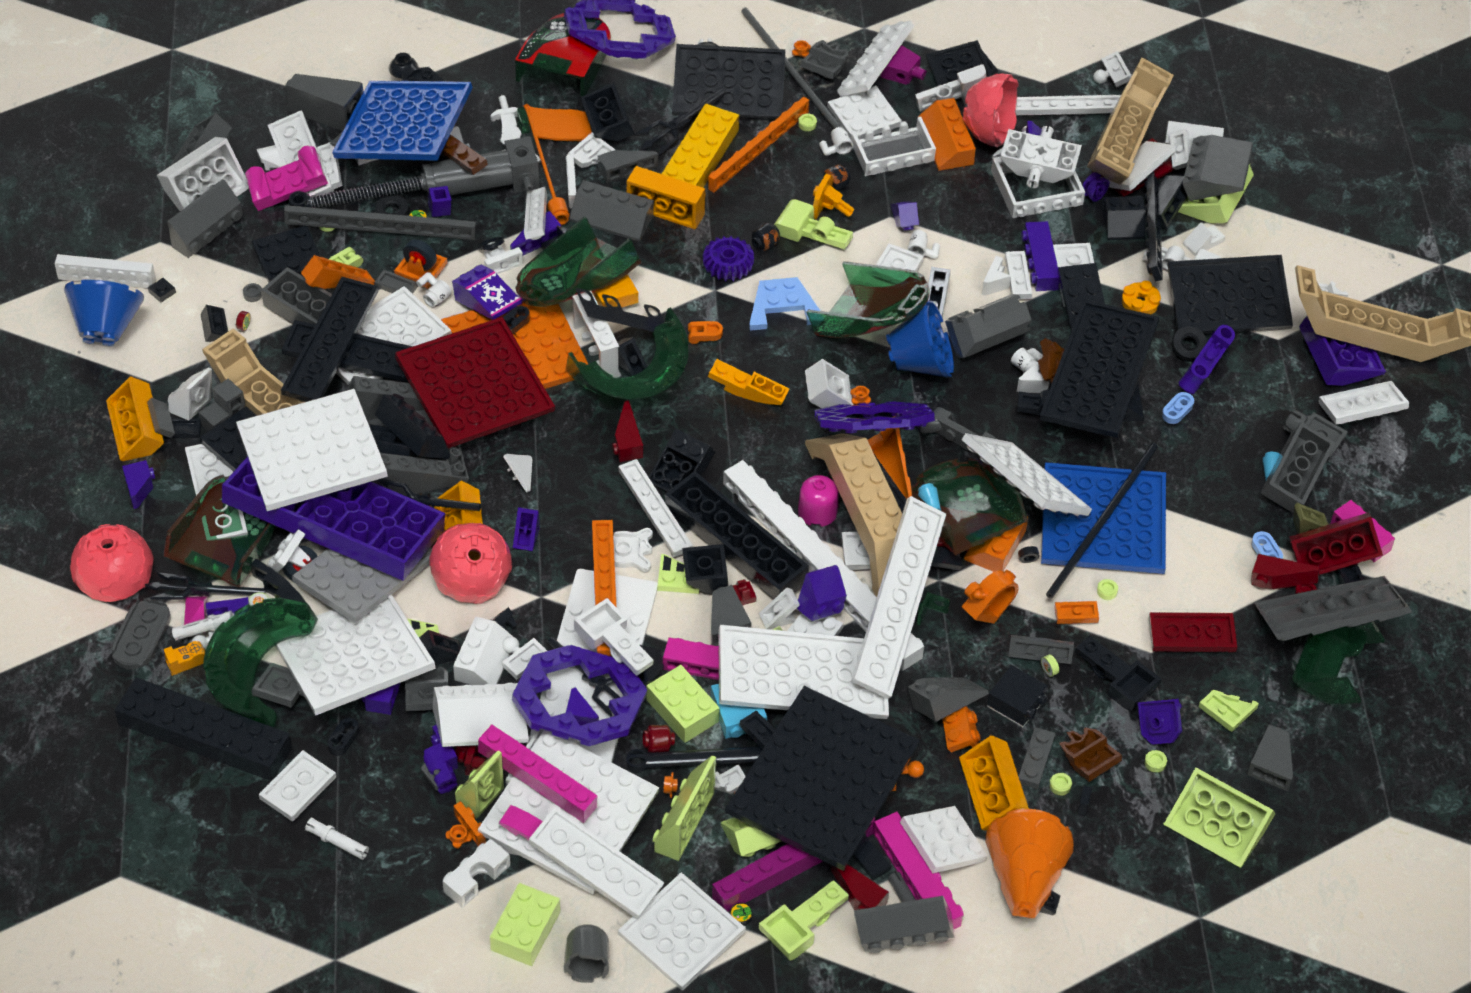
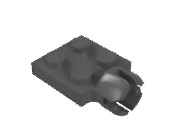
M1294 409L1291 412L1294 415L1290 414L1283 428L1291 433L1302 422L1334 441L1335 445L1327 459L1328 462L1345 439L1348 431L1314 412L1312 415L1306 416L1304 413Z

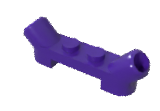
M1220 325L1212 333V336L1179 381V386L1189 394H1195L1210 375L1214 366L1235 338V332L1230 326Z

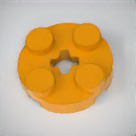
M1149 281L1132 283L1124 287L1122 305L1125 309L1151 315L1157 311L1161 295Z

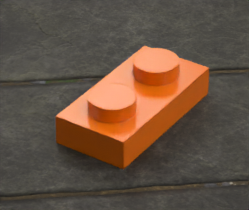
M1097 601L1055 602L1054 608L1057 624L1099 622Z
M461 801L455 804L454 813L457 820L466 827L467 833L472 835V839L477 846L482 843L485 844L486 838L482 833L478 832V828L482 823H477L470 807L466 808Z

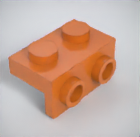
M967 706L943 718L947 749L951 753L968 746L973 748L979 744L980 734L976 729L977 716Z

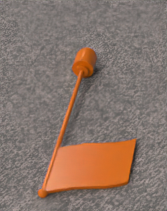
M525 104L523 109L526 110L553 198L547 203L548 211L563 225L568 222L569 211L565 200L555 195L538 138L555 141H583L592 133L586 112L571 109H543L530 107L529 104Z

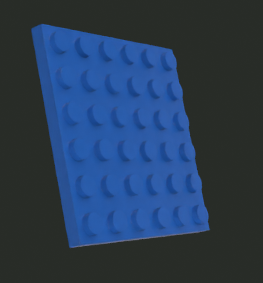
M369 81L332 152L334 158L438 160L473 88L471 82Z
M1045 462L1044 469L1087 504L1092 511L1088 516H1076L1072 513L1064 514L1061 511L1043 510L1041 564L1066 566L1132 470ZM1141 471L1076 564V567L1165 574L1166 472Z

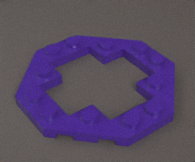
M582 0L576 3L574 8L568 7L564 12L569 35L615 58L646 59L673 44L676 38L670 17L658 15L655 13V9L645 4L640 6L635 3L636 0ZM600 10L628 11L632 13L634 21L639 23L651 22L655 35L641 34L640 43L608 40L606 31L588 29L585 18H599Z
M889 401L875 405V402L859 403V405L838 404L814 410V418L820 427L829 428V431L836 432L844 429L845 433H856L857 430L868 429L886 431V428L912 430L915 429V426L923 427L927 426L928 422L935 421V413L930 407H927V404ZM881 412H888V413H891V416H898V417H883V416H876V417H875V414L881 413ZM863 414V417L868 419L847 418V415Z
M568 645L532 655L512 694V701L530 729L537 731L544 729L551 731L553 736L569 740L570 737L580 740V744L593 746L629 734L633 721H635L640 711L641 704L647 696V688L624 662L618 663L613 657L574 645ZM580 665L588 678L608 673L623 694V697L609 700L608 707L614 714L613 717L580 726L571 711L551 717L535 693L551 689V682L546 676L547 673Z

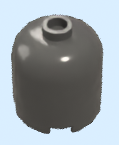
M584 924L575 927L568 934L564 956V972L571 974L572 980L592 983L594 978L600 976L605 978L609 973V939L605 931L600 927Z

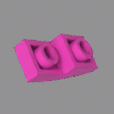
M510 805L498 824L515 836L520 834L529 840L543 821L518 807Z

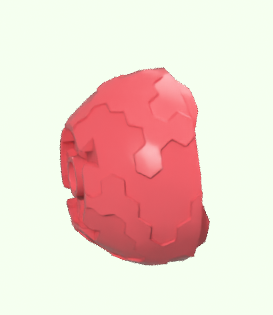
M993 74V76L986 77L974 84L967 92L965 99L967 107H964L963 121L972 134L982 143L997 148L1003 145L1008 129L1014 130L1017 122L1015 111L1019 83L1010 74Z
M466 523L448 528L437 538V542L431 551L429 565L431 567V574L442 594L459 602L480 604L495 597L504 586L512 570V558L506 541L497 531L481 523ZM475 550L480 554V559L473 561L469 558L468 553Z
M105 524L83 535L78 541L72 553L70 571L73 582L91 599L114 602L124 600L145 588V584L149 583L154 557L145 539L136 531L119 524ZM105 544H113L111 548H103Z

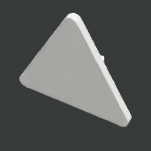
M505 454L504 459L509 465L507 471L510 472L512 470L515 474L513 480L518 479L524 490L529 492L531 488L532 457L528 455Z

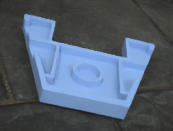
M798 277L759 281L749 329L750 331L767 329L765 314L804 310L807 325L824 324L825 317Z

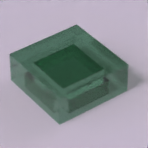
M517 108V121L522 134L529 133V118L525 108Z

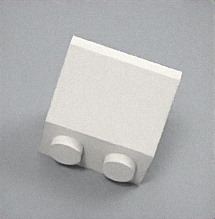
M823 359L805 370L808 399L812 404L820 408L838 404L853 405L851 401L852 395L850 394L849 375Z
M206 368L192 375L169 395L170 413L189 421L211 401V368Z

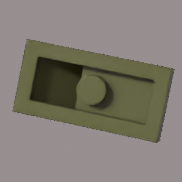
M1299 503L1294 505L1293 522L1297 534L1328 525L1324 513Z

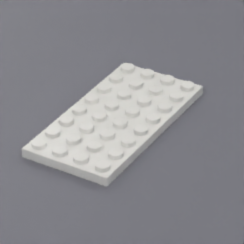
M720 625L719 704L789 710L805 685L872 718L887 719L889 716L887 698L851 681L864 641L863 638Z

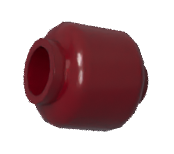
M649 725L647 730L643 731V747L647 748L649 752H668L671 745L675 744V734L670 731L667 725Z

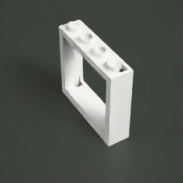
M1000 157L992 159L991 172L1012 218L1083 205L1085 190L1076 171L1073 176L1065 178L1071 192L1016 202L1004 174L1013 173V171Z

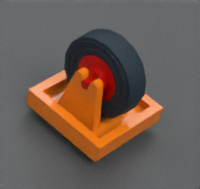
M410 240L403 249L404 258L394 272L415 282L427 272L437 278L447 265V258L437 255L427 243L421 240ZM427 282L422 287L429 289L431 284Z

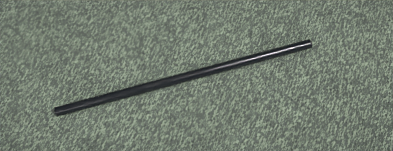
M1150 444L1047 591L1046 596L1052 599L1158 449L1157 444Z

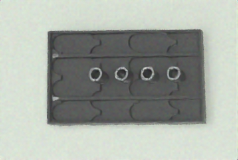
M1385 576L1254 602L1276 638L1280 641H1286L1310 633L1316 635L1344 626L1354 627L1378 619L1381 622L1412 613L1409 606Z

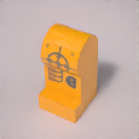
M193 641L186 646L172 649V646L163 649L165 661L172 676L204 664L208 659L200 641Z

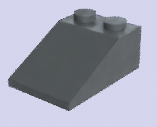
M965 677L921 678L908 686L913 708L935 722L989 694L987 689Z

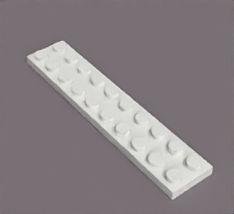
M912 496L906 500L851 680L887 699L892 697L946 513Z

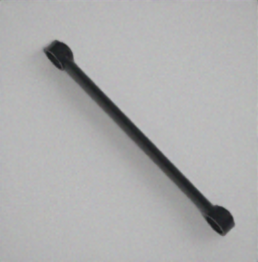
M760 747L650 753H646L641 749H634L627 754L626 762L628 769L634 773L643 772L646 768L700 765L710 756L716 757V764L755 762L762 749ZM633 758H642L645 760L640 765H633L630 763V760Z

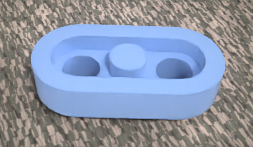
M1186 392L1176 394L1163 408V420L1170 424L1179 423L1192 410L1194 404L1193 396Z
M1260 531L1254 534L1251 544L1257 555L1263 554L1283 559L1282 551L1269 533Z

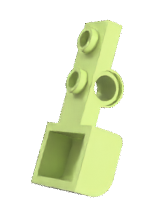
M790 200L774 224L779 229L781 237L796 242L804 236L846 249L853 238L852 231L836 227L833 220L828 217H821L819 221L814 220L813 205L798 200Z
M833 880L795 910L791 911L785 904L759 923V930L789 960H794L813 945L815 934L810 928L814 925L819 927L824 924L830 917L831 912L846 902L849 895Z

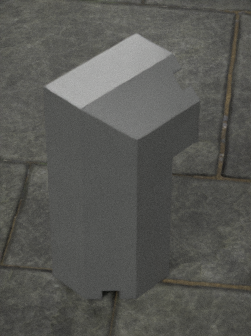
M1011 294L973 309L974 313L964 311L949 317L945 323L956 357H968L1030 331V327L1027 326L1031 324V317L1025 302H1019L1018 299L1021 297L1018 294Z

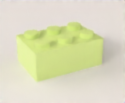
M682 665L646 685V700L684 743L719 722L720 707Z
M519 883L490 935L491 951L532 966L561 912L560 898Z

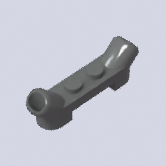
M941 407L933 410L935 421L928 422L927 426L918 427L919 432L922 434L936 432L947 440L960 445L965 450H969L967 449V444L962 441L965 433L978 435L952 421V413ZM987 432L982 435L983 437L997 439ZM974 453L978 455L980 464L983 468H993L991 464L989 465L984 463L980 459L981 456L978 453Z

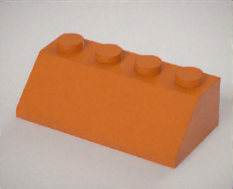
M949 98L935 101L918 117L922 118L936 147L934 161L938 171L974 165L976 148L955 99Z

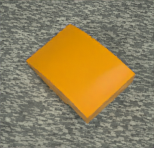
M628 274L616 283L592 293L598 305L604 307L607 306L602 297L603 294L617 298L621 307L638 303V291ZM607 298V302L611 306L617 307V303L613 299Z

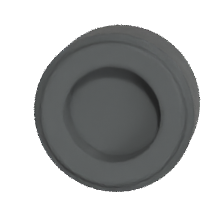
M256 283L246 285L243 288L244 299L248 302L259 301L262 298V287Z

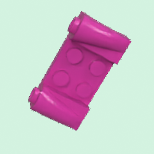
M314 146L302 147L298 151L299 160L267 173L264 172L262 167L256 166L246 171L245 176L252 201L258 211L288 200L293 192L302 191L306 193L328 184L321 165V158Z

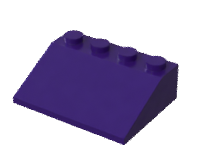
M1307 315L1300 324V331L1326 385L1343 386L1386 373L1376 350L1315 334Z

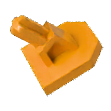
M825 174L819 186L817 185L814 189L813 207L814 219L816 220L824 207L830 210L835 207L847 217L851 216L854 212L853 207L841 199L843 195L832 187L833 175Z

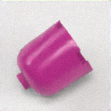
M822 475L812 476L803 482L799 494L798 515L806 524H820L823 527L831 524L836 519L839 495L835 482Z

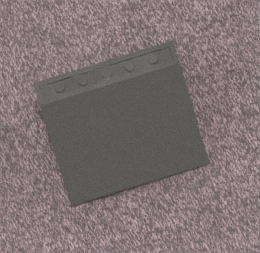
M353 376L345 390L355 389L368 424L386 426L375 416V413L383 395H393L395 393L401 395L407 404L413 406L418 414L424 416L426 421L434 426L410 383ZM460 444L448 448L450 453L449 459L420 457L411 449L409 456L380 453L388 477L382 479L406 483L410 490L415 493L452 487L461 480L467 483L469 476ZM377 480L371 481L406 496L404 489L391 485L386 487Z

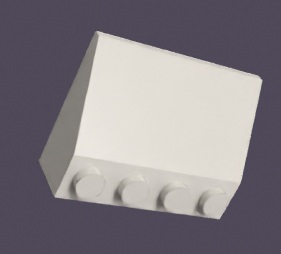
M214 137L157 175L164 191L179 211L183 210L222 179L227 182L236 197L249 189L246 176L227 138Z
M518 683L434 687L433 712L442 747L478 745V739L491 724L519 743L529 742L527 722L512 701V694Z

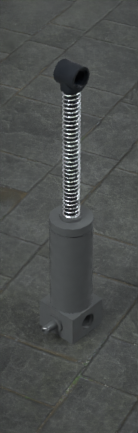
M522 137L506 140L505 150L480 154L487 160L488 165L474 175L449 159L422 164L421 176H418V178L414 177V179L411 177L410 180L407 178V180L404 179L402 181L400 179L398 182L393 181L391 183L390 181L389 183L386 182V184L382 183V185H371V187L369 185L368 187L364 186V188L361 186L360 189L359 187L353 190L350 188V190L347 189L346 191L343 189V192H332V194L329 192L328 194L325 193V195H314V197L302 191H296L289 196L290 206L320 208L319 206L323 207V205L327 207V205L333 204L334 206L335 203L337 205V203L341 204V202L345 203L346 201L348 203V201L352 202V200L355 201L357 199L359 201V199L363 200V198L366 200V198L370 199V197L373 198L374 196L377 198L380 195L384 197L385 194L388 196V194L394 193L395 195L396 192L398 194V192L402 193V191L405 192L407 190L409 192V190L413 191V189L416 191V189L420 190V188L426 192L428 198L429 188L448 186L450 196L512 185L514 193L540 188L538 160L531 137Z

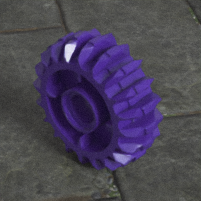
M724 235L722 239L716 237L715 241H710L709 245H706L703 253V265L707 273H710L711 277L717 276L718 280L724 278L725 282L727 279H731L733 282L735 278L741 280L742 276H747L748 272H751L754 264V252L750 244H747L745 240L740 241L739 237L733 239L732 236L725 238Z

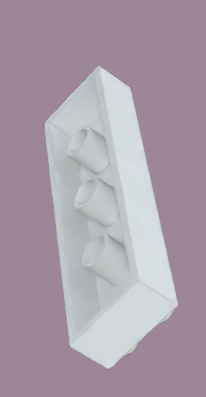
M57 254L55 260L59 280L80 282L81 280H104L141 288H148L156 281L153 263Z

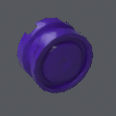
M1093 172L1082 185L1085 190V196H1089V199L1094 202L1100 200L1107 192L1110 182L1107 178L1101 177L1099 173Z

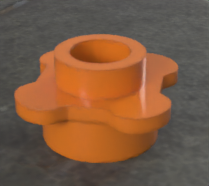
M799 40L794 43L792 54L794 56L806 57L809 54L811 45L804 40Z
M857 386L851 389L852 403L855 405L870 403V390L865 386Z
M674 772L671 773V776H665L664 793L670 794V798H672L673 792H677L678 779H674Z
M461 824L453 826L450 831L446 832V838L451 840L454 848H460L463 843L472 840V835L467 833L466 827Z

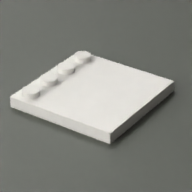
M680 873L653 898L638 919L633 916L618 930V935L683 991L746 932V927L683 873Z

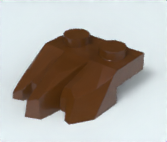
M1044 338L1040 341L1043 358L1038 360V364L1044 381L1050 380L1052 383L1065 349L1056 342Z
M1085 727L1084 734L1082 735L1075 731L1066 732L1070 742L1063 741L1059 743L1073 769L1089 782L1122 761V754L1107 744V737L1097 729Z

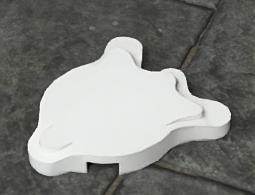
M644 528L637 532L618 531L614 533L615 567H635L642 572H648L651 569L650 561L644 557V555L652 553V546L648 542L653 535L650 528Z

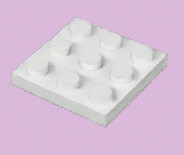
M877 86L871 87L868 91L828 101L827 107L841 127L847 131L850 139L852 131L856 132L860 140L864 139L865 131L868 129H872L874 135L882 133L884 126L889 125L890 129L900 127L902 122Z
M955 806L903 816L900 821L932 873L982 863L988 857Z

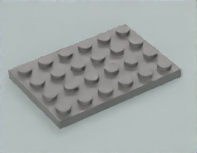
M432 547L428 549L404 581L328 548L292 576V582L353 623H356L387 599L388 596L392 595L429 565Z

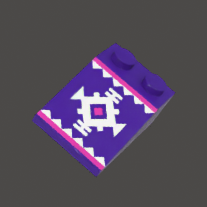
M482 264L475 266L472 270L452 281L454 296L457 302L492 320L522 304V299L498 274Z

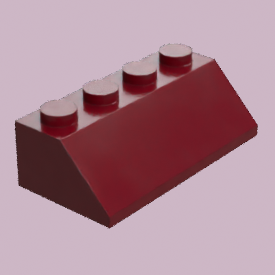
M1369 512L1289 537L1296 561L1318 566L1319 575L1383 556Z

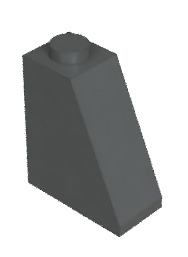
M732 585L720 587L712 593L711 645L719 646L720 625L751 628V621Z
M1268 725L1251 761L1247 775L1285 791L1289 790L1293 779L1289 732L1279 727Z

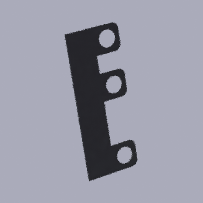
M576 288V292L588 317L672 336L657 307L644 304L648 317L623 311L617 298L605 294L602 297L607 307L597 305L590 291ZM580 292H586L591 297V300H585ZM607 298L613 299L617 303V307L611 306L607 302ZM648 308L655 309L659 316H653L648 311Z

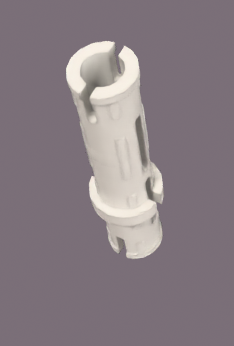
M232 611L219 615L212 614L203 620L172 628V634L174 639L178 641L203 632L218 631L221 627L235 624L236 618Z
M310 818L307 822L310 826L306 825L305 830L321 837L323 842H330L361 860L366 857L367 854L364 852L368 853L369 847L337 832L333 826H326L314 818Z

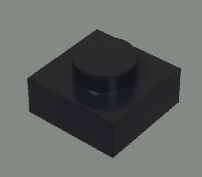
M164 278L148 287L149 293L160 303L176 293L175 287Z

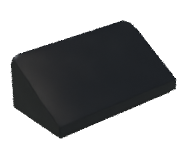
M206 305L201 312L204 337L206 342H213L228 332L224 308Z

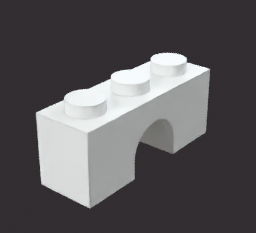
M492 839L488 840L485 844L482 843L474 854L462 860L458 868L446 874L443 879L444 893L463 908L478 895V882L473 877L484 873L495 880L510 867V854Z

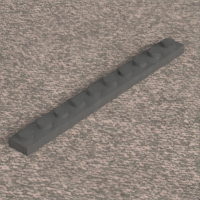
M285 205L284 209L285 224L469 240H475L476 235L475 221Z

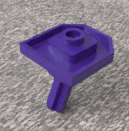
M1179 699L1138 702L1141 735L1151 744L1174 743L1182 732L1180 716L1182 706L1179 703Z

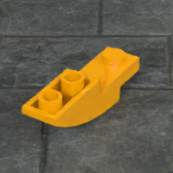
M716 359L708 375L709 378L725 385V391L765 404L782 405L789 391V388L754 372L751 376Z

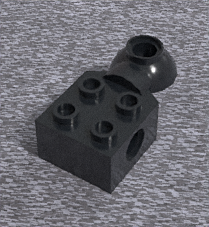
M398 53L389 65L390 74L402 79L401 81L445 82L430 67L419 68L416 60L408 53Z

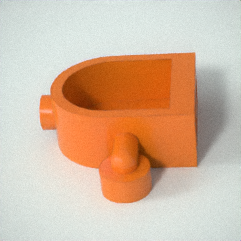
M997 570L988 575L980 584L972 582L964 591L968 599L962 605V608L977 621L995 624L1018 593L1019 586L1014 582L1016 576L1009 570L1005 572Z

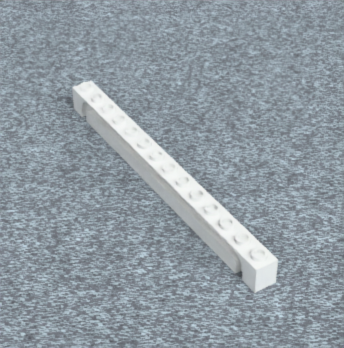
M742 460L725 470L723 484L732 494L736 493L738 495V500L775 538L809 565V572L833 565L839 567L847 594L843 609L866 632L877 598L870 591L868 585L862 583L853 570L848 569L843 560L831 551L829 545L823 543L817 533L811 530L805 524V521L793 512L791 506L785 504L779 494L773 491L767 482L755 473L752 466H748ZM910 633L900 667L903 671L923 658L924 645L912 633Z

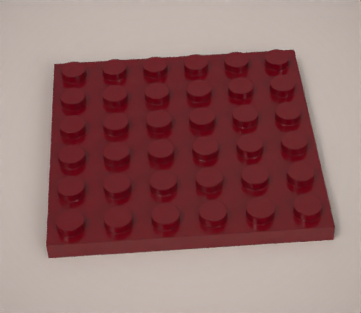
M503 317L395 352L398 364L432 424L437 428V432L443 436L447 448L555 411L554 403Z

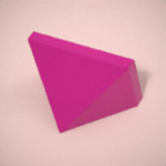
M207 596L186 597L184 625L206 618Z

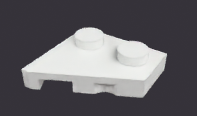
M591 133L573 148L568 155L574 154V163L584 168L598 164V155L614 151L615 149Z

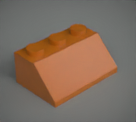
M1000 511V512H1001L1003 515H1005V516H1006L1007 514H1011V513H1012V512H1007V513L1004 512V513H1003L1002 511ZM999 512L991 513V514H995V515H998V516H1000V517L1006 519V518H1005L1003 515H1001ZM1013 514L1012 516H1011V515H1008L1009 517H1007V518H1009V520H1011L1010 518L1013 517V516L1015 517L1016 515H1014V514ZM1021 514L1028 522V516ZM1000 522L978 532L972 543L973 547L969 548L964 560L993 572L997 570L1004 571L1026 532L1027 522L1012 529H1009Z

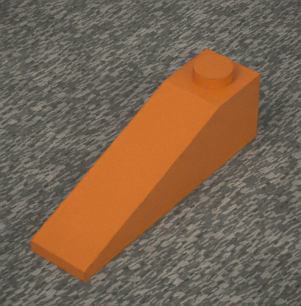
M316 255L311 258L301 272L306 279L305 282L313 288H336L341 277L375 285V280L367 270Z

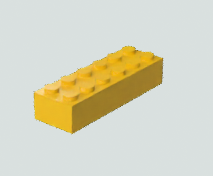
M705 104L662 174L704 188L710 173L715 170L739 131V114Z

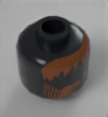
M835 165L826 169L823 173V177L825 174L833 175L832 187L837 191L849 185V180L851 179L850 172L842 165Z
M763 223L752 231V244L754 247L764 251L770 249L779 242V229L774 224Z

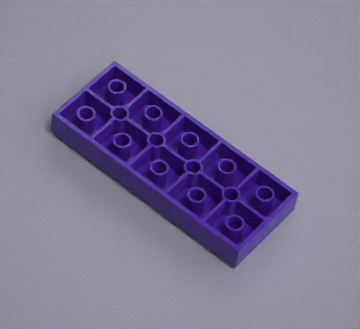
M247 456L222 484V503L289 532L295 533L299 529L305 533L303 538L403 581L444 531V512L373 482H367L267 511Z

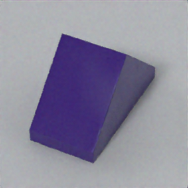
M518 507L513 548L534 551L540 529L539 510Z
M576 687L572 688L566 712L571 711L580 726L599 721V716Z

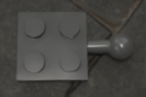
M270 663L252 688V695L288 707H292L299 696H304L290 670L287 667Z

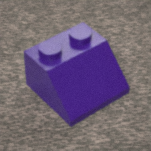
M837 565L806 573L798 598L800 606L797 609L811 621L841 613L844 608L847 594Z

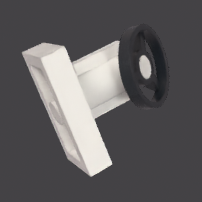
M503 237L491 238L478 244L479 250H487L484 251V255L487 258L484 260V266L494 270L497 274L523 265L522 251L519 247L505 252L502 246H499L505 242Z

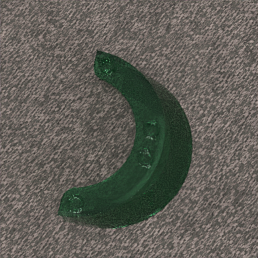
M670 307L667 309L664 323L655 327L653 332L656 345L655 356L650 365L639 374L627 378H613V375L604 371L596 361L590 364L578 362L572 352L568 353L566 370L580 385L601 395L622 399L652 397L670 388L682 375L688 360L687 334Z
M283 598L263 599L261 603L252 606L248 604L235 611V615L226 623L223 621L212 635L205 651L203 663L206 684L213 696L222 705L238 715L274 727L277 719L275 711L265 705L259 697L252 695L256 669L261 659L271 648L284 640L311 634L318 621L308 603Z

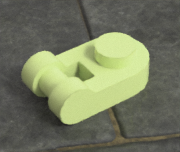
M351 247L329 258L330 260L354 267H359L363 263V258L360 255H356V252Z

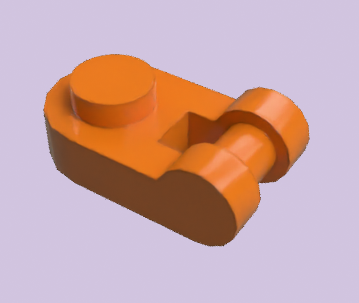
M716 321L690 322L688 324V332L690 333L688 340L692 344H697L700 341L719 340L723 336V326Z

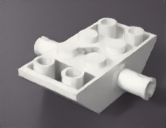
M1047 126L1042 127L1040 136L1008 129L1000 159L1016 175L1028 177V187L1031 188L1032 182H1034L1033 188H1037L1039 180L1055 183L1073 176L1082 145L1051 139L1054 131L1050 126L1048 132H1046Z

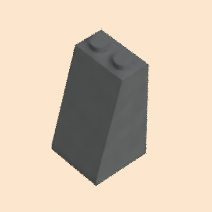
M294 74L285 86L289 112L296 113L302 110L305 118L343 131L363 94V83Z

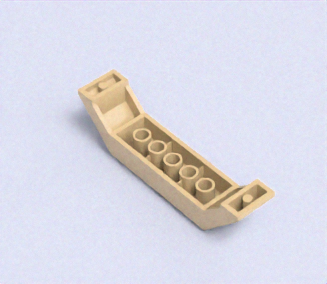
M1144 58L1140 59L1113 108L1087 165L1088 168L1119 185L1130 176L1135 165L1133 160L1153 114L1170 85L1173 74Z
M1299 265L1295 267L1298 294L1315 334L1419 362L1471 346V312L1456 308L1450 313L1429 319L1322 291L1316 280L1314 269Z
M234 328L202 349L203 354L220 382L222 383L229 378L240 388L244 394V408L247 406L257 416L305 403V401L281 395L283 383L261 366L249 347L246 338Z
M842 433L806 440L805 445L811 458H820L825 461L869 555L873 583L872 590L877 597L902 512L867 438Z

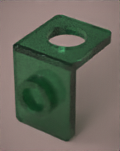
M927 592L924 601L919 603L917 625H921L928 608L947 614L950 599ZM934 601H940L944 606H938Z

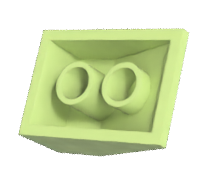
M495 752L477 770L474 769L464 785L461 784L455 792L456 804L461 801L466 808L470 807L475 818H478L504 789L502 752Z

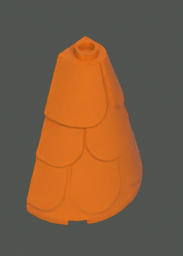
M886 428V431H879V434L867 440L873 453L906 499L910 496L913 497L911 480L908 477L906 458L902 447L900 428Z
M1017 809L1009 811L1006 816L997 817L991 822L986 831L985 842L1001 882L1000 888L1012 916L1035 918L1049 898L1052 887L1071 857L1074 841L1068 826L1065 827L1060 823L1058 817L1036 809Z

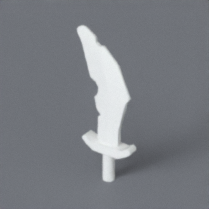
M502 95L499 97L501 109L491 114V121L501 119L502 137L500 142L505 146L506 140L517 139L522 135L517 127L515 117H523V110L516 107L509 108L506 97ZM536 155L538 163L541 162L540 157Z

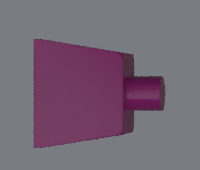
M901 45L881 72L880 77L907 85L914 77L923 80L926 70L920 68V56Z

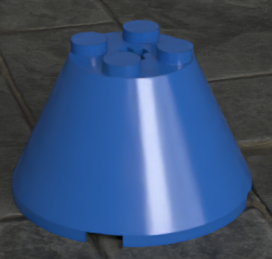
M81 280V284H74V281L64 287L79 336L83 338L82 342L87 344L103 342L102 344L105 346H114L144 301V294L136 289V292L129 290L128 285L111 281Z
M927 301L920 312L886 334L887 342L891 346L889 357L891 362L895 361L898 370L948 378L952 376L950 373L954 372L952 348L948 332L944 333L941 322H944L941 313L933 301Z

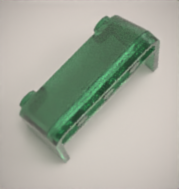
M1374 621L1354 627L1344 626L1316 635L1310 633L1294 671L1293 681L1300 689L1328 704L1360 703L1361 698L1348 677L1337 678L1345 657L1359 655L1365 644L1384 643L1385 639Z

